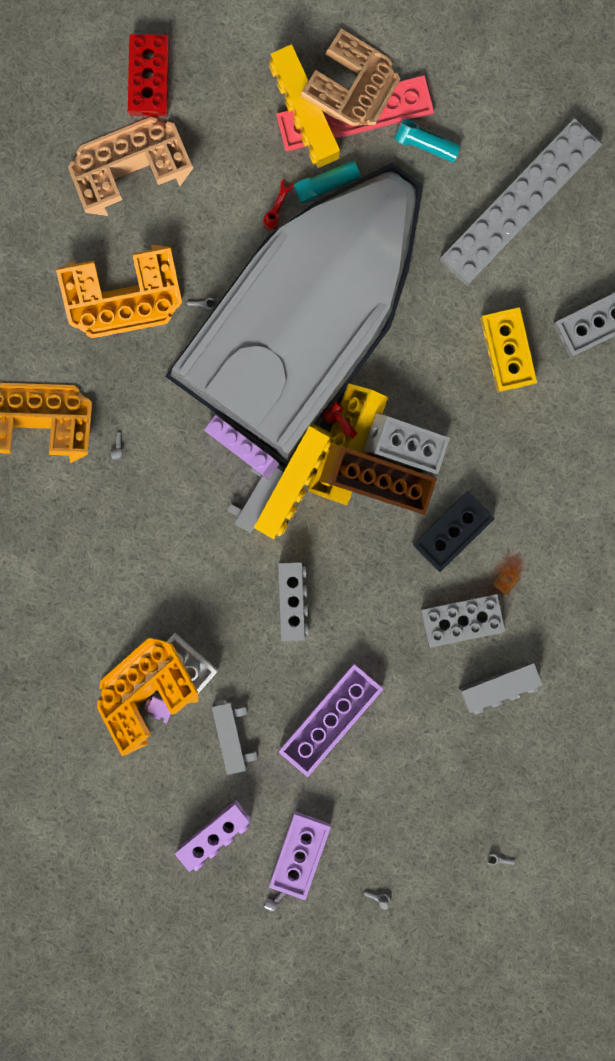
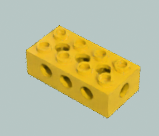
M520 307L482 316L480 320L497 393L536 384V375ZM501 327L508 329V336L500 334ZM505 346H510L513 349L512 355H507L504 352ZM510 364L517 367L516 374L509 372L508 366Z

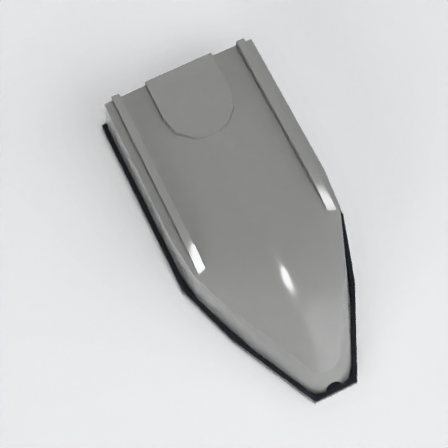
M390 163L315 202L267 236L165 377L285 465H288L308 427L312 424L319 426L324 420L322 413L329 409L335 401H338L346 390L348 383H351L391 328L410 267L423 185L394 163Z

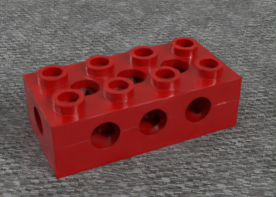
M129 34L128 114L129 116L168 117L169 37L168 35ZM149 53L154 55L149 60L144 58ZM146 73H153L151 78H144ZM146 92L153 93L150 98L143 97Z

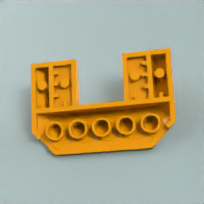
M151 245L150 250L132 253L139 285L101 292L94 260L77 264L75 259L57 268L56 272L69 325L74 328L77 327L91 338L167 324L175 310L182 303L171 247Z
M0 383V453L11 454L13 428L25 427L51 428L49 455L69 456L70 463L88 455L92 402L82 395L75 385Z
M148 638L100 681L99 689H102L101 700L97 701V709L121 756H125L149 744L147 738L151 734L137 709L141 703L158 690L170 714H176L188 703L198 702V691L173 644Z

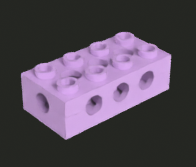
M235 800L176 849L175 855L189 872L193 869L197 871L204 865L205 859L208 856L210 859L219 853V849L223 844L225 847L234 840L236 833L242 834L249 828L251 817ZM232 822L234 826L232 828H228L225 826L224 823ZM216 834L219 839L213 840L210 838V835ZM200 846L204 851L198 852L195 850V847Z
M294 811L269 883V888L306 900L331 828L330 823ZM304 833H308L312 838L309 841H303L301 836ZM301 851L305 854V857L297 859L295 853ZM291 870H296L299 875L291 877L288 873Z

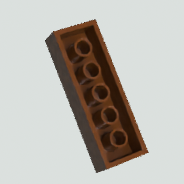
M331 444L319 481L426 515L437 478Z

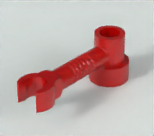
M285 179L281 181L280 192L272 210L264 216L263 225L268 230L277 228L279 223L278 213L287 194L292 191L293 183H291L289 188L283 186Z
M335 401L329 409L322 413V417L332 425L338 421L346 436L349 435L353 439L358 433L341 414L344 407Z

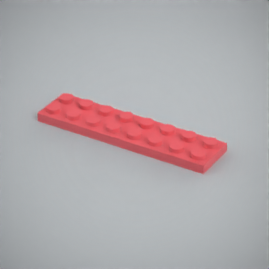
M425 75L399 82L375 125L352 126L322 111L335 139L397 124L402 119L413 120L434 114ZM293 112L277 113L276 117L285 151L289 152L304 148L305 146L300 137L302 136L301 129H296L293 122Z

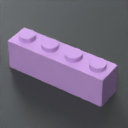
M216 415L204 429L215 440L267 479L279 465L275 459Z

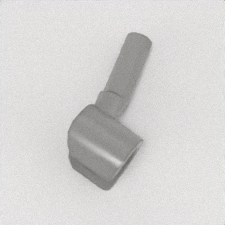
M207 298L205 301H188V306H200L206 310H212L214 307H208L206 302L215 300Z
M117 433L116 449L110 450L113 460L121 459L123 456L121 433Z
M495 853L489 855L496 858V862H488L491 866H495L497 863L512 865L515 863V860L498 857Z
M368 891L364 892L365 896L378 901L381 909H388L387 903L391 902L387 894L378 896Z
M280 892L274 901L268 899L264 908L274 911L286 893Z

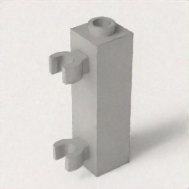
M278 465L268 479L254 468L250 470L261 477L259 483L243 510L230 504L227 510L238 517L235 522L237 526L253 534L255 531L253 527L283 475L285 468Z
M226 699L216 701V705L212 706V711L227 775L246 771L245 762L258 759L256 751L243 754L235 717L247 715L246 706L233 709L231 702H227Z

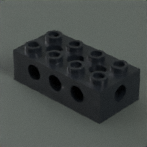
M466 491L412 546L438 572H441L495 518L469 491ZM465 513H469L472 517L469 524L464 523L462 520V516ZM452 526L458 529L456 537H451L448 533L449 528ZM437 540L444 542V548L441 551L435 548Z

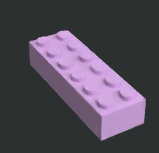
M353 663L280 747L278 752L308 777L383 691V688Z

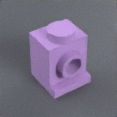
M153 696L152 700L148 698L144 709L150 712V716L160 720L161 717L164 718L163 722L167 724L171 714L163 699Z

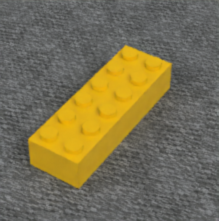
M292 44L271 53V60L269 61L270 72L273 77H277V87L281 95L285 94V104L288 111L293 112V122L296 129H301L302 136L300 137L304 146L309 147V157L312 164L316 163L317 167L320 168L338 160L340 149L322 110L300 97L309 81Z
M348 383L341 405L344 407L341 414L358 434L353 439L349 435L346 436L341 425L336 421L330 433L334 434V444L367 455L368 451H365L364 447L375 414L382 415L388 397L374 390ZM325 452L323 455L325 460L322 466L315 470L316 477L312 484H310L308 492L347 506L352 491L319 481L328 452Z
M316 424L308 427L253 528L272 539L285 533L289 526L286 523L287 520H290L291 517L293 518L298 509L296 507L297 502L302 501L307 493L304 489L309 484H312L316 477L314 471L322 466L325 460L324 453L328 452L331 444L335 442L333 440L334 434Z

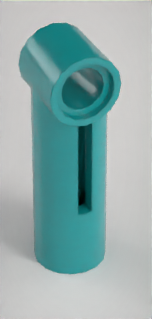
M408 119L401 120L394 135V139L403 145L415 146L451 163L455 162L461 145L422 129L415 122Z
M351 160L317 176L301 180L293 186L300 202L306 203L325 192L361 176L355 161Z

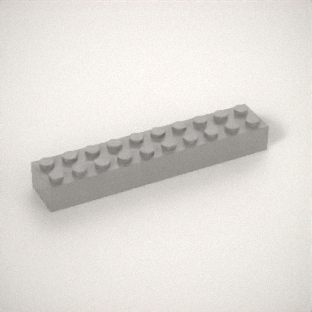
M574 118L440 258V261L468 286L599 150L602 144Z

